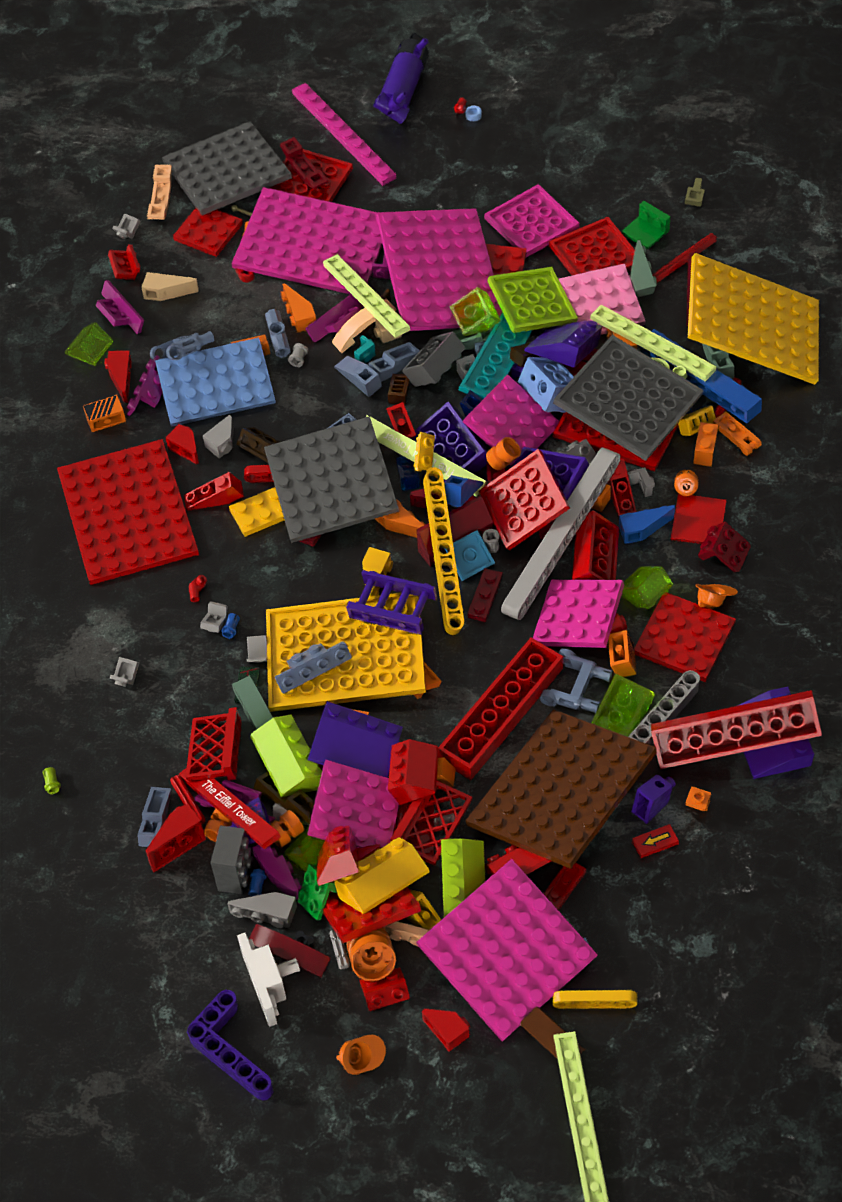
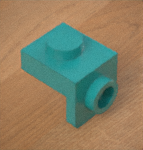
M362 335L360 337L361 347L354 351V356L356 360L367 363L375 356V344L371 339Z

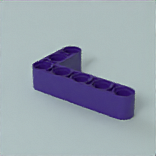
M223 990L189 1025L187 1033L190 1042L197 1050L257 1099L267 1100L273 1094L270 1077L217 1034L236 1014L239 1007L235 993L231 990ZM228 1000L233 1001L230 1005H223ZM213 1016L218 1017L215 1021H208ZM197 1032L203 1033L200 1037H194V1034ZM212 1045H219L216 1050H210ZM228 1058H235L234 1062L225 1063ZM244 1071H251L249 1076H241ZM261 1084L268 1085L267 1088L263 1090L257 1089L258 1086Z

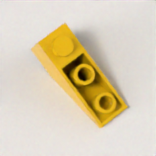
M369 547L362 561L363 570L375 571L378 574L386 575L393 566L391 554ZM373 586L369 597L378 596L380 587Z

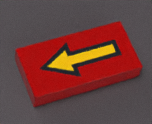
M670 824L632 838L640 858L679 844V840Z

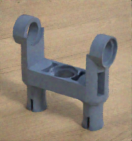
M211 331L202 335L194 333L190 336H181L159 346H154L150 350V357L153 360L156 357L155 351L159 348L163 352L160 359L180 360L184 356L199 351L201 346L214 342V336Z
M561 649L559 654L563 656L565 667L580 671L571 694L555 689L543 690L540 701L547 706L558 704L574 710H580L581 708L597 714L600 701L585 698V691L590 679L593 677L610 682L613 670L597 666V663L577 657L569 649Z

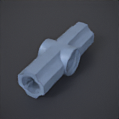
M270 309L265 313V318L275 354L280 358L287 357L291 351L280 311Z

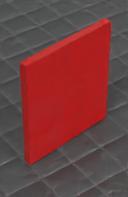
M678 493L671 540L702 544L708 535V529L713 525L716 526L723 523L726 500L694 495L682 496Z

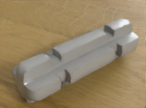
M331 930L330 938L339 969L349 968L350 962L345 945L341 942L336 932Z

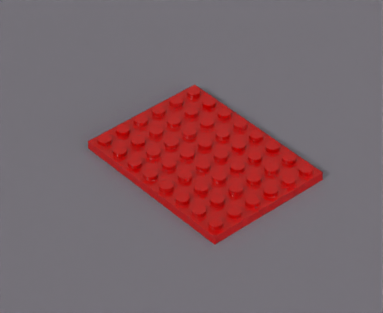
M163 439L57 468L90 585L199 555Z

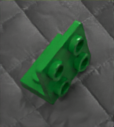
M643 201L639 205V216L622 230V234L635 243L640 240L641 245L648 250L669 232L670 216Z
M309 864L304 875L301 891L298 894V902L316 920H321L329 892L337 893L334 881L318 886L317 864Z

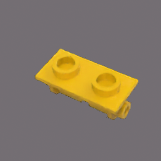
M420 432L418 437H416V451L418 454L415 455V464L413 465L415 471L419 472L432 468L435 441L434 435Z

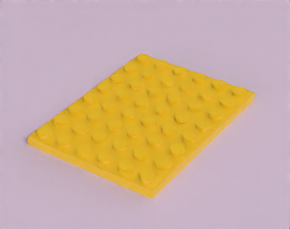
M694 253L691 260L688 338L815 385L819 381V300Z
M401 593L389 594L383 609L393 611ZM409 594L402 614H413L419 596ZM381 595L368 597L365 605L376 606ZM360 598L267 609L269 711L326 705L327 701L338 704L426 693L422 635L349 618L346 608L348 602L356 603ZM342 641L346 643L352 656L350 660L284 694L281 692L275 676L290 669L287 660L291 659L293 655L303 653L315 644L321 643L326 649H329Z

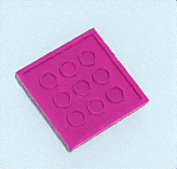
M539 184L484 214L485 220L513 247L527 248L526 257L548 246L549 241L579 228V222Z
M507 374L462 422L491 448L496 446L503 438L510 437L518 443L522 450L523 447L538 449L554 432L559 420L551 413L544 411L533 400V397ZM516 459L510 463L511 466H513Z
M551 580L533 639L545 646L606 648L624 588L623 581Z
M325 760L307 835L326 840L329 832L334 828L349 825L357 847L380 844L381 848L391 843L399 803L388 791L389 778Z

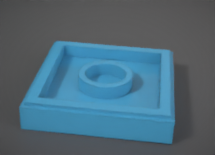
M478 530L453 543L457 573L461 581L495 564Z

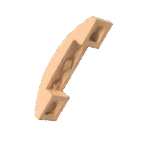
M155 165L151 204H149L147 218L165 219L170 200L172 165Z
M384 299V301L394 311H396V308L388 301V299ZM363 308L341 327L332 343L343 353L355 343L353 338L377 319L366 308Z

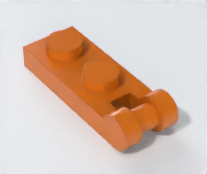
M724 412L713 420V424L718 425V430L738 446L744 455L748 456L752 453L753 449H757L762 445L758 437L728 412Z

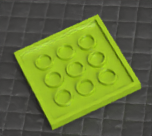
M552 267L488 277V284L512 333L560 326L577 322L578 320Z

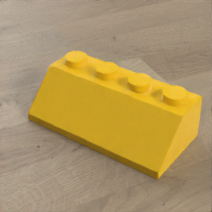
M399 837L383 848L376 850L365 859L358 862V873L335 880L334 883L339 899L365 914L430 871L413 845Z

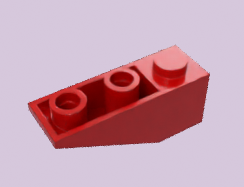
M620 459L617 468L607 482V485L611 486L610 495L618 517L625 513L637 512L625 460Z
M228 472L185 494L186 510L230 504L244 497L242 482Z

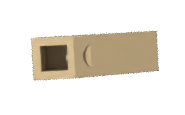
M147 272L142 285L144 299L163 301L199 291L197 278Z

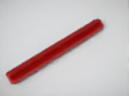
M710 233L654 272L652 276L656 277L657 283L688 262V259H692L694 253L699 254L717 241L716 235Z

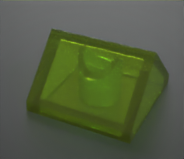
M94 322L84 327L64 352L69 356L95 365L112 344L113 339Z

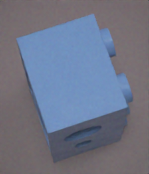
M528 357L519 377V384L544 411L549 413L552 411L566 412L553 404L554 398L574 376L559 362L547 358Z

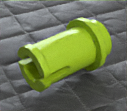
M53 767L45 768V771H43L45 779L44 789L49 794H55L60 788V783L56 777V770Z

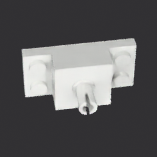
M246 933L237 935L245 964L269 1027L276 1025L275 1016L279 1015L276 1003L286 1000L282 977L300 971L297 960L294 958L277 965L269 945L255 949L253 940H248Z

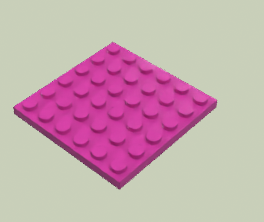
M512 859L416 942L502 1042L520 1026L521 1021L536 1006L540 1008L555 992L564 987L598 956Z

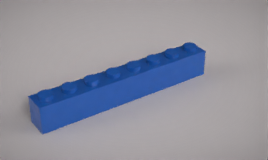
M655 329L652 330L653 333L680 346L677 342L667 338L663 333H660ZM640 346V352L648 357L661 358ZM665 360L669 364L671 371L675 367H677L676 365ZM717 368L706 382L687 372L686 380L704 390V396L745 423H748L761 412L762 399L757 394L747 390L743 385L733 381L731 377L721 373Z

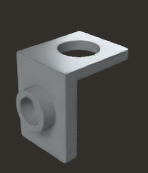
M266 635L247 637V662H267Z

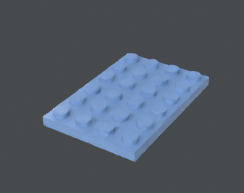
M259 338L196 351L182 357L180 360H171L169 358L155 360L171 427L276 403Z

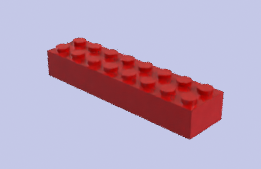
M531 637L438 747V758L444 757L456 769V772L471 781L539 699L543 690H546L562 671L563 656Z
M812 690L651 724V733L660 769L822 736Z

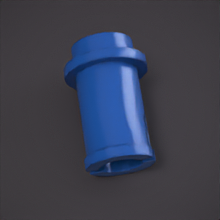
M234 613L228 614L226 624L221 629L222 635L228 639L236 635V627L240 620L238 615L234 620L236 615Z
M254 869L250 874L252 878L248 891L250 896L262 895L263 883L267 878L265 871Z

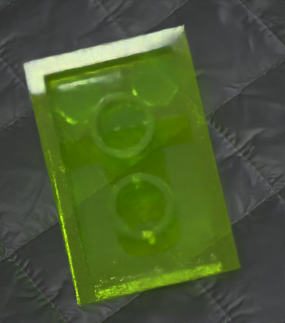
M615 674L591 723L628 737L648 711L655 693Z

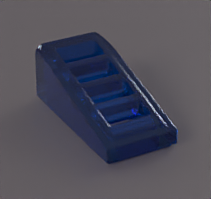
M406 457L396 458L402 490L419 488L418 471H415V467H413L415 462Z

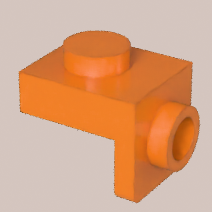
M691 786L686 806L707 811L711 792Z

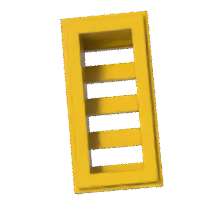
M710 405L685 415L678 423L681 435L691 436L699 431L700 419L701 422L713 424V420L716 419L713 406Z

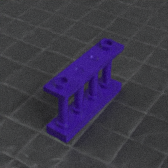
M362 570L361 574L366 585L358 602H348L346 608L349 618L422 635L424 627L422 618L419 617L427 598L437 599L435 586L428 583L422 584L382 575L375 571ZM373 586L384 588L376 606L365 605ZM391 590L402 592L393 611L383 609ZM409 594L419 596L412 615L402 614Z

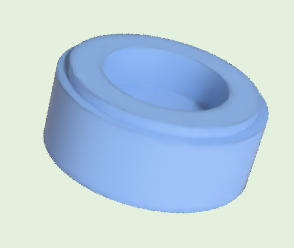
M470 106L465 111L466 118L469 121H477L482 117V110L478 106Z

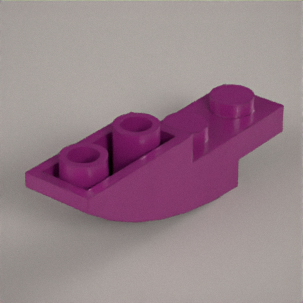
M259 844L253 847L254 856L260 868L265 871L267 878L283 893L293 896L298 900V891L301 890L298 879H293L291 875L294 871L290 861L286 862L283 855L278 857L275 847L271 848L269 846L263 849Z

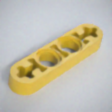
M631 990L557 991L553 995V1006L559 1009L632 1008L638 1004L637 993Z

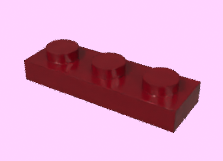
M484 568L467 613L468 618L483 622L487 621L503 577V572Z

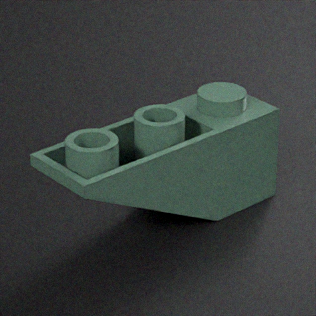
M638 240L634 251L630 280L636 296L641 297L654 293L657 280L655 276H652L651 263L646 259V249Z

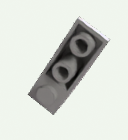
M273 892L228 901L229 912L238 918L247 917L257 923L266 922L277 928H289L297 908V903L293 896Z

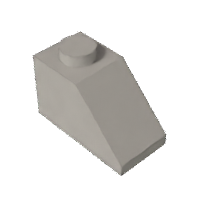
M230 415L203 435L205 448L219 459L223 455L228 454L233 448L234 427Z

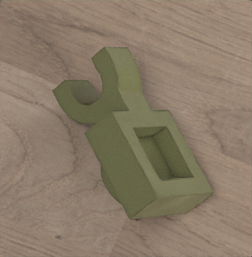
M695 178L693 188L688 187L685 204L702 206L705 189H701V178Z

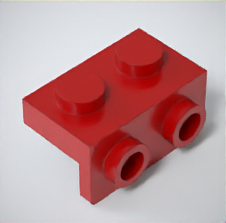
M128 244L126 251L110 250L108 256L115 278L135 280L137 273L140 272V263L137 261L136 251H134L132 244Z
M400 967L393 969L388 976L381 980H359L369 1011L410 998L406 980Z

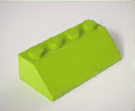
M292 715L274 717L251 733L250 737L281 797L293 795L300 789L304 793L318 790L322 771L317 763L308 761L310 748Z
M441 839L444 917L485 882L484 841Z

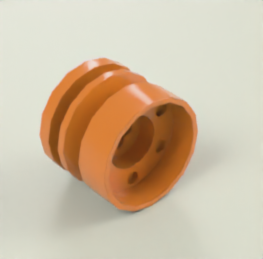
M383 927L352 939L346 944L352 970L357 977L363 980H381L388 976L395 967L396 957L390 935Z

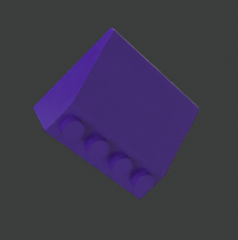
M589 320L549 327L525 348V352L575 367L598 346L602 325Z
M450 402L443 405L415 430L416 436L410 438L417 442L416 437H418L420 432L434 435L433 452L473 474L480 471L488 462L486 459L487 448L478 436L462 422L464 417Z
M523 447L520 456L516 459L513 466L537 449ZM540 450L566 500H568L589 467L587 459L580 456Z
M788 687L774 689L740 705L791 695ZM809 739L743 752L753 779L812 766L814 757Z
M327 701L320 718L308 761L324 765L325 760H329L387 778L390 770L392 745L399 742L403 727Z

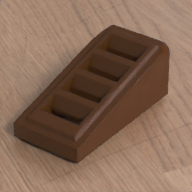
M392 374L388 390V403L399 404L403 402L406 404L410 381L405 374Z

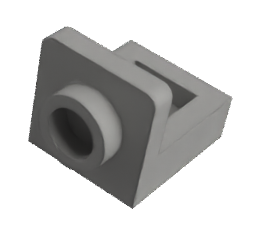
M124 213L119 226H113L112 229L117 232L116 235L120 238L125 239L128 237L133 239L141 221Z
M646 468L634 469L628 472L630 486L639 483L644 496H651L655 483L653 477H649Z
M210 602L208 604V613L201 621L200 628L209 632L219 633L227 621L228 606Z
M119 657L115 673L110 675V679L115 680L114 684L124 687H126V684L133 685L139 662Z

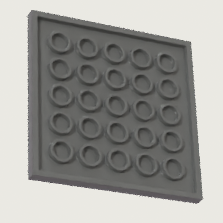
M251 122L244 123L162 157L165 165H172L173 177L201 215L260 192L263 187L270 188L292 178L291 172Z
M612 335L554 398L553 404L647 461L702 396L704 390Z
M370 416L264 447L291 543L399 512Z

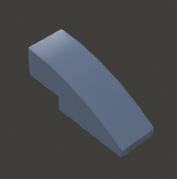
M408 342L384 351L382 358L369 362L368 366L378 373L382 382L392 377V374H397L403 370L419 350Z
M151 787L142 812V823L138 832L139 846L148 847L166 821L171 788Z

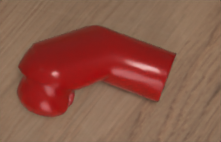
M460 98L454 106L456 114L465 112L467 101L464 98Z
M199 575L189 584L191 602H198L200 600L199 592L205 587L207 578L204 575Z

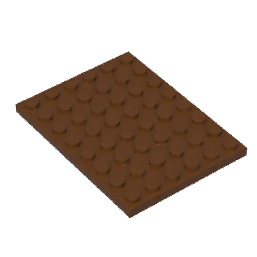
M553 709L465 820L466 824L471 828L571 869L656 755V747Z

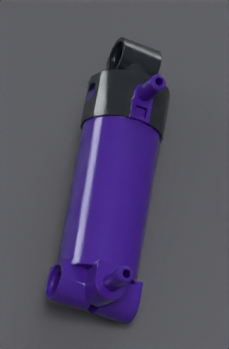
M415 32L409 39L400 42L382 91L373 104L374 108L399 124H402L407 117L409 103L429 57V51L426 47L428 40Z

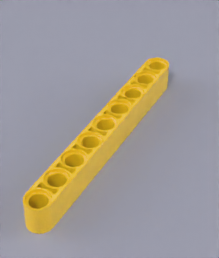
M432 467L427 470L423 484L444 628L448 634L456 635L464 625V615L443 474L440 469ZM429 476L436 477L437 481L430 480ZM431 494H437L440 499H434ZM434 512H440L443 517L435 516ZM436 530H443L445 535H439ZM439 548H445L448 553H441ZM442 566H448L451 571L445 572ZM450 584L453 590H447L444 585ZM449 602L454 603L455 606H456V608H455V609L449 608L448 605H447V603H449ZM450 621H456L459 627H452Z

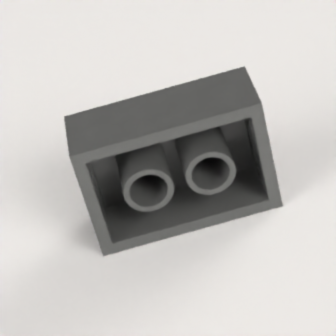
M454 332L433 336L402 371L414 387L425 386L429 383L435 384L441 379V375L451 368L453 361L461 357V352L465 349V346Z
M221 825L219 827L211 859L218 891L243 894L244 887L248 886L249 875L247 873L248 869H251L253 866V856H251V847L248 846L249 837H246L245 829Z

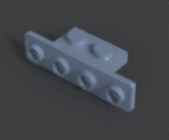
M344 641L329 649H326L321 643L315 644L303 653H297L287 660L290 669L275 676V680L284 694L350 660L352 656Z

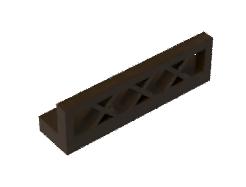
M255 427L242 428L236 445L268 463L264 447L279 443L280 441Z

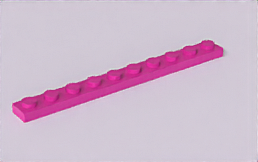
M306 83L292 89L293 95L382 186L396 179V173Z

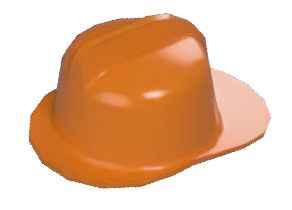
M695 585L698 588V605L702 608L713 609L720 607L726 596L738 593L735 588L726 585Z
M366 1035L344 1043L336 1058L348 1073L356 1075L379 1067L385 1058L386 1047L380 1037Z

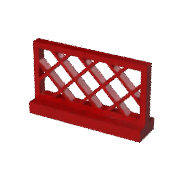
M237 707L229 708L227 714L193 718L186 770L187 781L224 776L227 777L228 781L236 780L242 724ZM220 721H226L221 727L217 726ZM199 724H207L202 730L198 729ZM212 728L216 730L210 736L206 734ZM220 734H222V735L225 736V737H224L222 740H220L219 742H217L216 740H214V739H216ZM201 737L206 739L200 745L196 743ZM208 744H214L210 750L204 749ZM219 749L223 751L217 757L213 755ZM200 751L204 753L198 760L194 758ZM211 758L213 761L207 766L202 764L205 760ZM217 764L221 765V770H211ZM198 766L202 768L200 772L192 774V771Z
M439 781L436 783V790L439 788L446 791L447 796L436 799L434 793L412 801L391 837V841L399 837L405 841L416 837L419 846H415V850L422 860L436 865L442 854L441 845L438 848V845L441 844V839L436 840L433 832L444 829L446 836L443 839H450L473 799L472 796ZM461 798L465 800L463 806L454 807L452 800ZM449 801L452 809L441 811L438 804ZM435 805L438 813L427 815L426 807ZM454 813V822L445 824L443 816ZM440 817L442 825L431 828L429 820ZM426 821L428 829L417 832L416 824ZM430 833L433 842L422 844L419 836ZM435 846L436 854L434 857L425 854L424 849Z

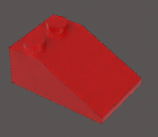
M188 803L177 807L170 813L146 849L153 872L206 840L201 820Z

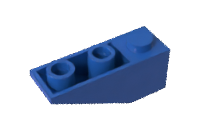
M451 475L444 482L447 504L452 507H461L483 485V481Z
M675 505L619 515V529L624 544L643 541L674 519Z

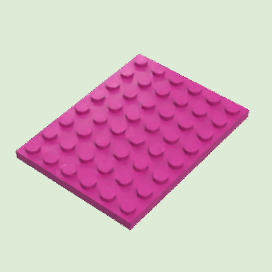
M263 187L233 259L232 268L351 294L324 267L323 261L338 254L368 284L372 275V264H376L383 245L376 218L377 212Z
M476 208L377 212V223L399 315L410 326V331L465 328L475 324L482 327L498 321L502 310L487 281L488 277L494 276Z

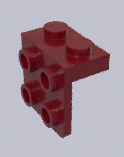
M727 522L711 526L707 531L708 535L705 541L700 546L701 550L698 557L705 560L716 556L734 573L739 572L750 550V543Z

